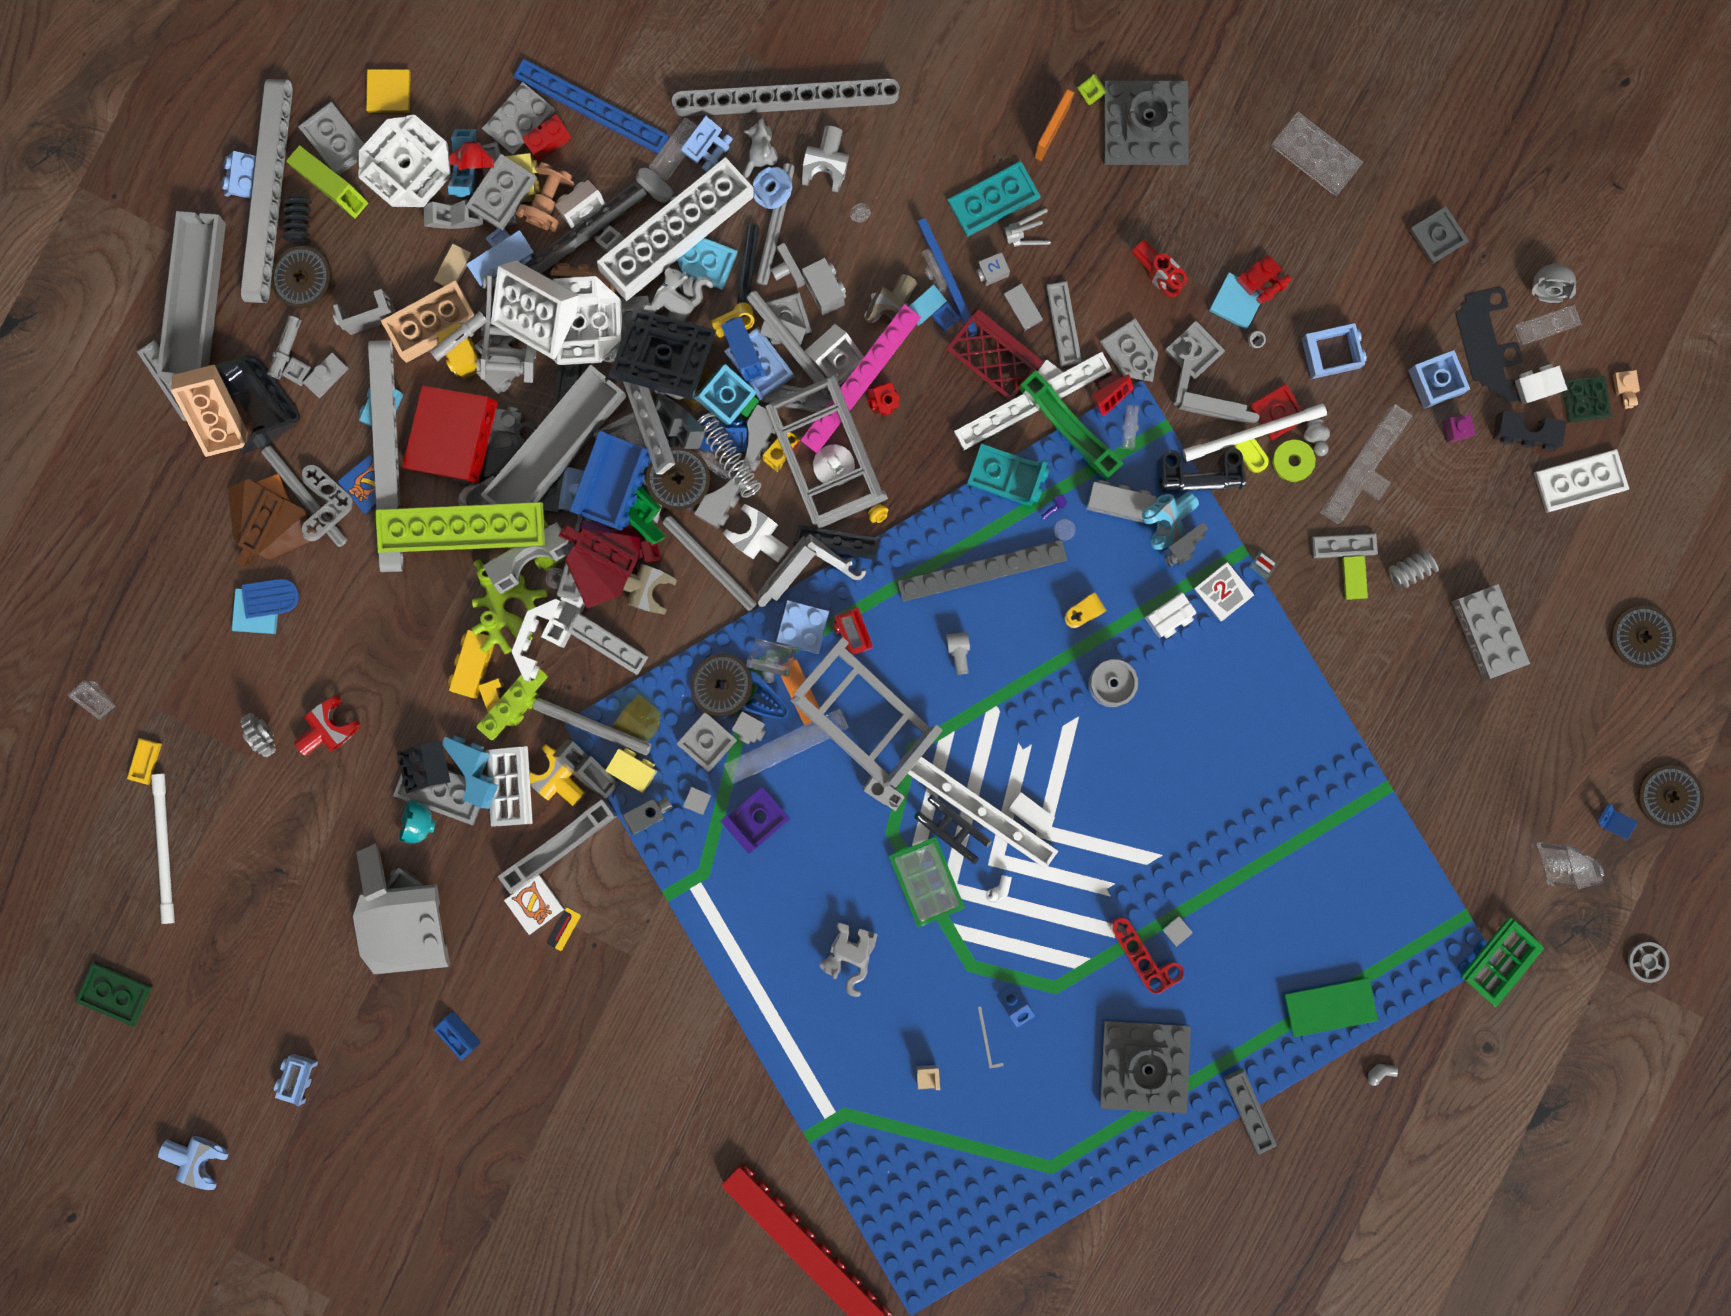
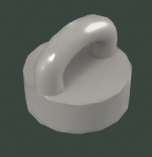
M695 276L688 277L679 286L681 293L688 298H693V286L698 278Z

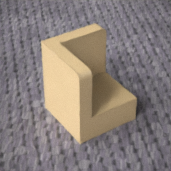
M938 1065L916 1066L918 1089L935 1088L940 1090Z

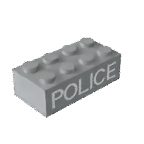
M1499 584L1451 601L1482 680L1491 679L1530 664Z

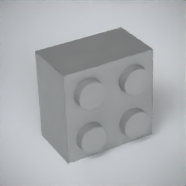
M823 258L802 269L804 282L822 316L845 305L846 290L841 281L837 282L835 275L837 273L831 262L827 263L826 259Z

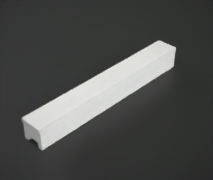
M921 757L907 773L1043 868L1047 869L1054 856L1058 853L1052 846Z

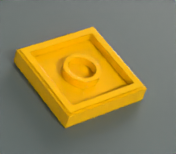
M367 70L368 113H410L411 72L409 70Z

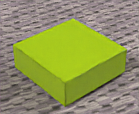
M1094 74L1077 87L1088 105L1093 104L1107 92Z

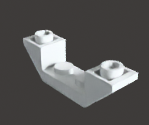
M557 599L527 611L515 641L512 654L526 681L530 682L531 678L535 679L539 671V667L536 666L537 661L522 656L523 652L527 653L531 640H528L531 632L536 631L539 620H536L537 616L550 621L559 618L563 607L560 606L561 601Z

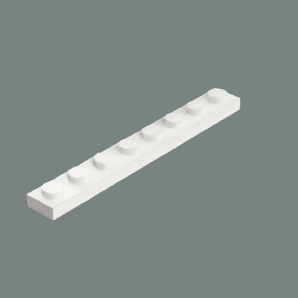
M1101 352L1047 382L1061 399L1106 375L1112 369ZM1023 394L954 431V434L962 449L966 450L1039 410Z

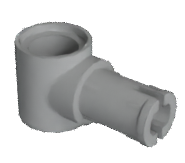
M968 632L946 634L948 652L951 653V656H954L956 675L969 673L966 657L970 650Z

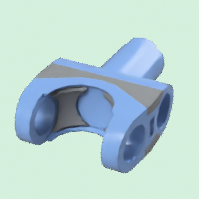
M192 1136L188 1147L166 1140L161 1146L158 1158L180 1166L175 1178L177 1181L195 1188L214 1190L217 1181L211 1179L212 1177L205 1171V1162L209 1158L226 1160L229 1151L213 1141Z

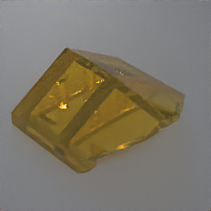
M638 694L622 711L611 727L643 741H648L659 729L661 712Z

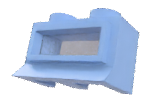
M292 1054L285 1058L281 1065V1071H284L282 1078L278 1079L274 1086V1091L277 1092L275 1098L293 1103L296 1106L305 1103L306 1098H303L305 1089L311 1084L312 1079L309 1076L312 1068L317 1066L318 1061L297 1054Z

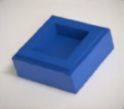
M948 302L931 315L943 332L960 320V316Z

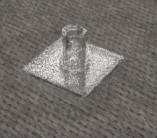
M756 639L747 659L746 667L763 671L761 678L768 683L774 682L775 674L788 677L797 648Z

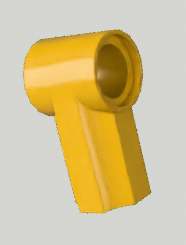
M739 303L734 307L733 311L711 320L719 338L725 336L721 325L731 318H739L742 315H748L741 317L746 329L751 328L754 324L751 306L747 303Z

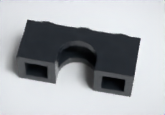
M1502 411L1497 414L1493 439L1500 440L1502 444L1520 443L1521 447L1534 448V446L1542 447L1541 450L1553 452L1563 446L1566 421L1544 418L1538 421L1537 431L1530 432L1524 426L1525 414Z

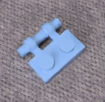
M705 116L680 151L696 164L703 158L706 162L702 169L708 172L718 164L717 160L723 152H727L730 148L728 145L733 139L727 134L723 139H720L718 135L722 129ZM714 143L717 147L712 154H709L707 150Z

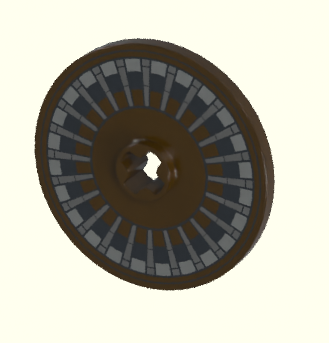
M295 246L289 248L276 259L272 267L271 286L273 292L281 302L290 307H311L320 302L330 288L332 280L330 264L322 253L312 247ZM298 275H305L304 279H297Z
M679 446L670 447L675 465L661 475L655 473L651 462L646 472L647 488L652 498L661 506L670 510H686L697 505L705 497L710 484L709 469L704 459L697 452ZM675 473H679L680 476H684V479L681 480V484H677L676 481H672V478L675 477Z
M1640 605L1631 607L1618 616L1612 627L1611 641L1614 651L1623 662L1635 668L1648 669L1661 665L1671 656L1676 645V630L1671 619L1662 610L1653 606ZM1645 634V636H1648V640L1643 641L1639 635Z
M715 654L706 658L698 665L691 679V694L695 704L703 712L715 717L729 716L742 709L748 702L753 688L752 675L748 666L741 659L731 654ZM720 681L725 682L724 689L718 688Z
M1664 765L1653 769L1645 776L1639 788L1638 799L1643 814L1653 824L1666 829H1679L1691 824L1699 816L1703 808L1704 792L1700 781L1691 771L1677 765ZM1667 794H1672L1675 797V800L1670 801V798L1667 797Z

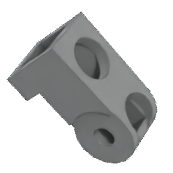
M872 776L869 777L862 788L864 792L894 811L897 810L905 798L891 786L883 787Z

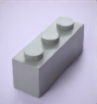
M1098 480V482H1093L1091 485L1086 510L1144 523L1142 513L1156 500V496H1152L1151 492L1146 490H1139V492L1130 491L1131 488L1128 486L1118 485V487L1110 486V482Z

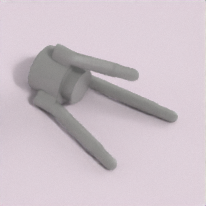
M1045 208L1016 223L1009 224L1008 227H1004L1008 244L1013 243L1014 247L1020 245H1050L1051 241L1020 240L1024 238V230L1041 225L1043 222L1040 220L1024 226L1021 225L1041 216L1048 209Z

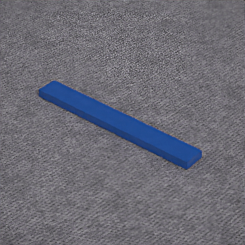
M524 58L513 76L514 79L524 82L527 86L658 155L661 154L670 138L666 133Z

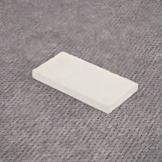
M1617 449L1534 472L1546 513L1629 490Z

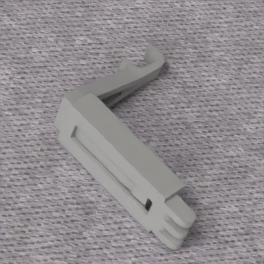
M1184 337L1182 339L1183 342H1188L1191 347L1189 355L1182 353L1178 356L1179 359L1183 360L1173 405L1179 406L1178 409L1234 422L1250 425L1257 422L1259 415L1246 411L1247 405L1187 392L1196 342L1191 337Z
M809 534L807 537L803 536L758 591V604L763 607L771 598L777 601L814 555L822 558L854 580L862 579L866 574V570L861 568L859 573L853 572L849 569V566L852 565L851 558L846 561L843 560L822 542Z

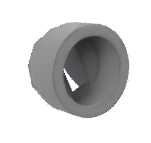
M1255 331L1249 334L1247 342L1252 348H1261L1266 342V337L1262 332ZM1258 335L1259 338L1252 343V340Z

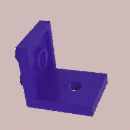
M762 786L720 822L744 850L750 854L789 821L790 817ZM759 810L766 813V820L763 823H758L754 819V814Z

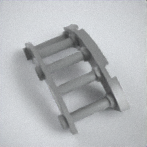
M489 269L488 275L484 276L483 288L487 289L486 319L488 322L481 326V336H484L481 359H477V372H481V379L483 380L486 378L487 370L520 372V374L524 375V382L533 383L535 371L533 364L534 359H536V349L529 345L523 347V349L490 347L491 335H512L496 326H491L493 287L496 286V279H493L494 269ZM489 355L520 357L525 362L521 361V364L489 362L488 359Z

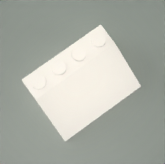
M518 261L499 265L491 324L551 359H555L576 316L579 295Z

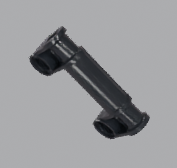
M1231 448L1220 456L1218 461L1219 472L1182 473L1181 455L1175 450L1167 451L1157 462L1160 492H1165L1166 490H1177L1178 492L1227 490V488L1242 490L1246 485L1243 455L1236 448ZM1227 456L1234 459V464L1228 461ZM1166 458L1172 460L1173 466L1166 463Z

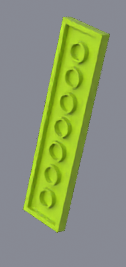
M542 502L376 510L378 553L545 546Z

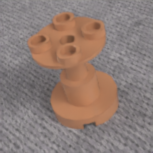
M541 162L539 166L535 167V171L547 179L542 192L535 195L531 206L519 205L516 214L520 218L523 215L526 216V222L547 231L551 227L550 229L555 232L559 222L550 216L555 202L552 200L558 185L573 188L575 184L571 180L572 175L565 171L556 172L552 170L550 165Z

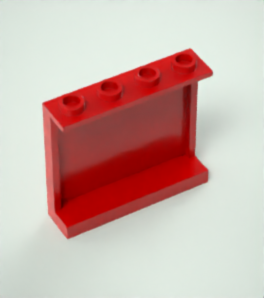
M422 386L418 396L416 413L413 416L411 433L408 436V446L403 457L402 467L412 472H425L478 484L498 402L485 396Z

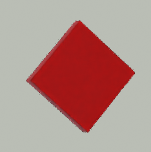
M1286 383L1249 405L1252 412L1259 415L1258 422L1260 425L1303 411ZM1299 424L1269 433L1267 436L1270 441H1273Z

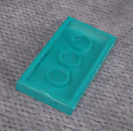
M1019 161L947 199V202L966 237H969L1039 200L1041 196L1024 165Z

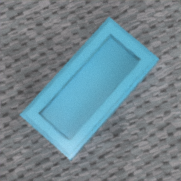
M933 285L908 307L922 317L917 323L919 326L947 300Z

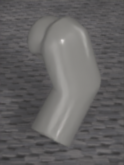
M1375 1065L1368 1073V1083L1376 1086L1385 1076L1397 1077L1398 1066Z

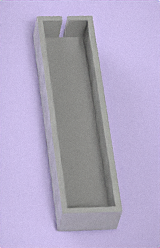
M176 211L157 376L164 382H172V376L175 374L207 367L210 364L226 226L225 221L216 214L200 213L198 216L192 212Z
M590 365L484 490L481 496L492 505L537 503L626 398L625 393Z

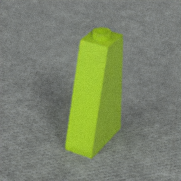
M300 145L287 159L286 162L353 218L356 219L367 206L368 202L348 182Z

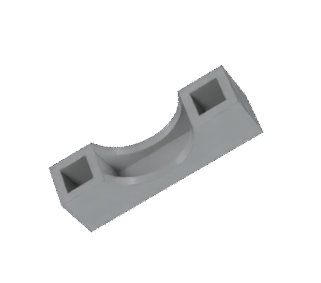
M557 522L544 529L545 546L512 547L504 554L491 559L487 564L483 565L492 584L500 594L519 584L520 571L531 559L549 557L558 561L569 553L572 545L569 541L558 536L561 527Z

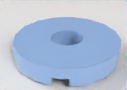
M780 167L765 168L754 179L753 197L764 208L774 209L780 207L791 195L792 180L789 174ZM776 183L775 189L768 192L769 186Z

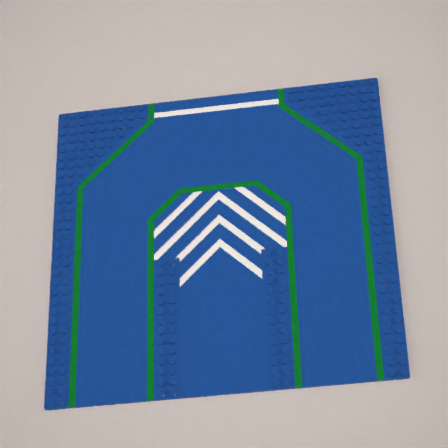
M1143 381L1134 384V390L1106 415L1101 416L1098 410L1094 408L1077 418L1124 463L1107 480H1104L1061 433L1056 430L1015 455L1037 462L1047 460V466L1050 467L1045 482L1040 483V487H1043L1041 496L1037 503L1033 502L1031 507L965 484L877 536L876 538H881L877 563H872V559L859 557V560H854V556L848 555L842 557L845 561L851 558L852 565L849 566V569L855 573H859L861 568H865L866 574L862 579L854 580L830 564L786 590L777 601L774 599L769 600L765 606H759L579 713L584 717L651 744V750L648 755L632 750L636 753L635 757L641 761L644 758L655 764L654 769L657 770L645 793L638 791L611 775L619 784L607 799L910 1315H914L1239 1118L1240 1115L1223 1079L1224 1076L1243 1068L1259 1105L1462 983L1464 980L1460 977L1461 974L1487 944L1211 491H1159L1157 462L1167 451L1175 450L1181 455L1182 473H1197L1199 471L1192 460L1185 461L1182 450L1185 448ZM1166 458V463L1173 466L1172 460ZM1103 480L1110 482V486L1118 487V485L1130 487V491L1135 492L1146 490L1151 492L1152 496H1156V499L1162 495L1171 494L1174 496L1175 501L1184 493L1190 492L1197 498L1199 505L1182 519L1185 535L1204 522L1208 527V530L1204 532L1206 537L1194 545L1196 549L1192 551L1193 557L1182 565H1179L1177 562L1172 567H1169L1163 559L1165 556L1163 552L1167 548L1153 549L1150 542L1157 530V522L1145 524L1086 510L1093 482ZM1064 495L1067 502L1066 506L1054 511L1046 519H1043L1041 515L1055 505L1053 499ZM1059 540L1063 541L1067 561L906 602L902 601L898 581ZM1228 562L1254 596L1220 622L1193 589ZM1096 592L1107 611L1077 628L1069 627L1065 623V615L1068 610ZM1182 592L1196 611V614L1192 616L1194 620L1184 627L1182 624L1175 628L1177 632L1167 639L1164 636L1158 638L1144 617ZM787 600L829 611L819 654L777 643ZM859 607L872 641L873 649L854 655V657L929 727L938 725L943 730L921 757L1056 849L1058 853L1054 856L1048 868H1043L909 774L903 778L897 787L890 785L905 797L896 811L864 792L862 788L871 775L814 722L804 726L795 705L790 701L792 698L777 668L797 660L805 678H807L842 638L841 633L836 634L832 622L836 621L834 616ZM1073 614L1071 619L1072 621L1075 619L1078 621L1080 616ZM852 616L842 619L852 649L862 646ZM968 632L970 650L966 657L969 673L956 675L954 656H951V653L948 652L946 634ZM731 654L741 659L750 671L759 675L787 705L789 715L785 719H775L739 710L725 717L711 716L737 741L714 768L708 772L679 747L677 743L704 714L695 704L691 694V679L694 671L702 661L712 655ZM839 655L810 688L819 708L853 669ZM1110 659L1122 660L1128 663L1135 670L1138 677V689L1135 696L1128 703L1118 707H1105L1098 704L1091 697L1088 689V679L1092 670L1102 662ZM859 674L854 677L824 713L834 725L868 756L902 716L895 707ZM1113 679L1110 681V685L1112 687H1116V680ZM720 681L718 688L724 689L725 682ZM753 682L752 693L747 703L752 700L758 689L755 682ZM742 712L766 724L764 729L767 731L761 741L757 740L756 743L751 741L747 744L738 739V733L732 731ZM907 720L875 758L874 762L887 774H890L922 733ZM565 722V727L575 744L587 755L593 757L605 770L617 750L627 748ZM763 786L790 817V820L752 853L748 854L720 821L726 815H730ZM691 787L711 795L704 815L683 807ZM1020 792L1055 817L1043 835L1008 810ZM930 795L937 797L992 840L989 847L984 846L970 834L963 840L961 844L979 857L976 864H972L914 818L917 812H921L938 825L945 816L927 801ZM667 797L672 805V809L663 813L664 818L632 836L622 818L623 815L652 799L657 803ZM648 810L645 812L646 816L649 818L654 816V812L652 810ZM762 810L757 811L754 814L755 821L763 823L766 820V813ZM951 821L944 831L955 838L962 828ZM936 836L965 908L917 927L889 855ZM928 848L917 852L923 868L934 864ZM913 854L902 858L908 874L919 871ZM937 869L926 872L932 889L943 885ZM922 875L911 878L917 895L928 891ZM1001 875L1012 877L1006 898L998 902L987 900L986 892L999 886ZM945 889L934 893L940 910L951 906ZM930 895L919 900L925 916L936 912ZM1179 916L1193 933L1176 947L1162 929ZM1116 917L1127 919L1157 968L1166 962L1174 961L1183 967V978L1161 993L1154 994L1148 991L1110 930L1111 921ZM837 923L849 926L848 941L853 943L859 941L857 934L859 929L878 934L875 947L870 954L867 975L864 980L854 984V988L861 992V995L858 997L849 995L845 988L849 977L859 972L857 966L841 961V971L836 979H833V976L825 973L820 968V962L830 955L831 946L839 934ZM1117 923L1118 928L1116 931H1121L1125 937L1129 936L1123 929L1125 924ZM1135 940L1127 943L1128 951H1134L1137 948ZM1495 955L1488 962L1493 964L1496 961ZM1147 959L1139 961L1138 967L1140 970L1148 967ZM1172 966L1168 970L1169 977H1175L1178 973L1176 966ZM1157 977L1152 978L1149 982L1151 988H1157L1160 984ZM1370 978L1378 1021L1292 1037L1284 994ZM1012 984H1015L1035 1017L1018 1028L996 996ZM980 1006L982 1008L992 1065L1003 1063L1004 1066L989 1068L978 1011ZM1022 1013L1017 1019L1024 1018L1027 1013ZM1104 1020L1191 1026L1187 1114L1100 1108ZM938 1065L940 1090L935 1088L918 1089L916 1066ZM1145 1067L1144 1071L1148 1072L1151 1069V1067Z

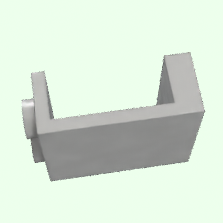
M382 289L374 291L378 308L349 318V315L336 304L333 305L335 310L333 318L335 323L341 326L342 330H346L352 335L381 325V320L396 313L392 299Z

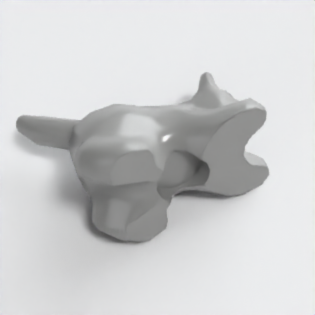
M760 119L749 130L744 131L752 139L749 153L750 160L742 175L745 179L750 176L755 166H773L778 160L777 151L770 144L772 138L769 125H765L763 119Z

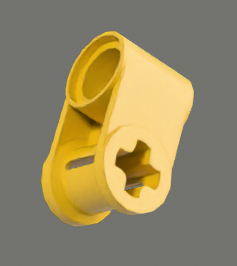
M1095 592L1068 610L1065 615V623L1071 628H1077L1107 610ZM1073 614L1080 616L1078 621L1076 619L1072 621L1071 617Z

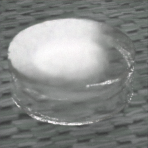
M1068 519L1058 521L1054 527L1056 538L1062 541L1070 540L1076 531L1074 523Z

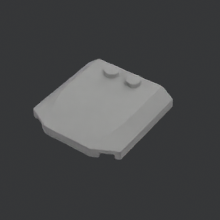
M437 884L387 889L386 894L368 902L364 898L363 892H361L353 914L360 957L373 974L449 967L447 944L444 943L439 913L440 900Z

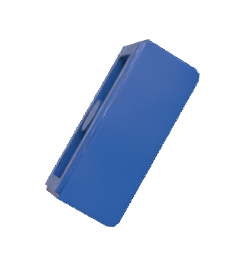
M455 1012L447 1015L434 1028V1031L461 1061L481 1043Z

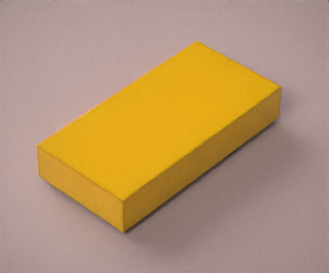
M139 738L127 779L150 785L151 775H153L161 743Z

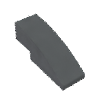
M658 394L655 408L661 425L668 436H676L684 449H700L705 434L702 426L677 403L663 394Z
M565 740L552 755L575 777L605 800L619 784L593 757L587 755L571 740Z

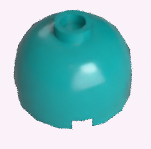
M409 799L401 820L402 829L404 830H399V841L418 843L424 840L429 832L433 833L436 821L432 820V812L427 805Z

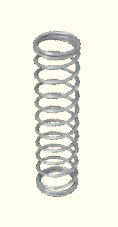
M708 413L697 421L701 424L706 418L713 416L711 421L702 426L705 432L711 431L719 425L720 421L716 420L714 413ZM718 422L714 427L706 430L713 423ZM718 427L708 437L704 436L703 438L706 439L707 445H711V451L715 452V457L720 458L719 463L724 465V470L728 472L729 478H733V484L737 485V490L741 491V496L749 497L761 488V483L759 480H754L742 490L739 489V485L750 481L755 474L750 473L742 478L739 483L734 482L735 478L745 475L750 470V467L742 468L734 477L730 475L731 471L741 468L746 460L738 461L730 470L726 469V465L736 462L741 457V453L731 456L726 463L721 462L722 458L732 455L737 450V447L729 448L721 457L717 456V452L727 449L733 442L732 440L725 441L717 450H713V445L723 442L728 437L727 433L718 436L724 430V427ZM722 429L719 433L711 436L715 431ZM726 435L724 439L715 443L719 438ZM718 436L712 444L708 442V439ZM731 442L726 447L720 449L724 444ZM735 448L733 452L724 456L728 451ZM739 455L738 458H736L735 460L729 462L732 458H734L735 456ZM744 462L739 467L733 469L737 464ZM747 468H748L747 471H745L744 473L738 475L741 471H743L744 469H747ZM753 475V476H752L751 478H749L748 480L742 482V481H743L745 478H747L748 476ZM757 485V487H756L755 489H753L752 491H750V492L744 494L745 491H748V490L754 488V487Z

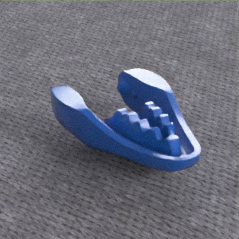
M750 671L752 680L757 684L758 689L752 700L746 703L740 710L770 718L785 719L789 715L787 705L759 675Z

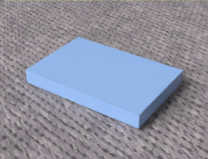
M757 327L748 335L766 376L752 381L748 385L757 392L756 395L761 401L795 376L768 339L760 335L761 330ZM727 348L724 351L742 375L731 348Z

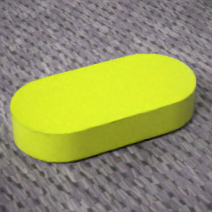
M1254 438L1234 445V448L1241 451L1243 462L1250 471L1259 473L1268 466V457Z

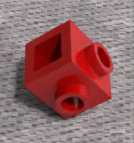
M892 382L866 389L869 397L867 399L870 410H873V413H881L882 416L893 413L894 408L900 407L898 403L899 395L894 389Z

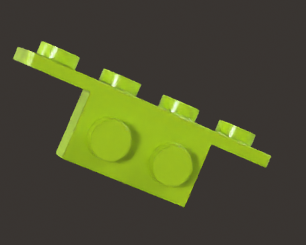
M539 668L536 678H531L529 682L524 680L521 674L477 725V729L490 740H494L506 725L511 727L518 725L524 718L523 714L526 710L533 708L534 701L540 695L536 690L547 679L548 675Z

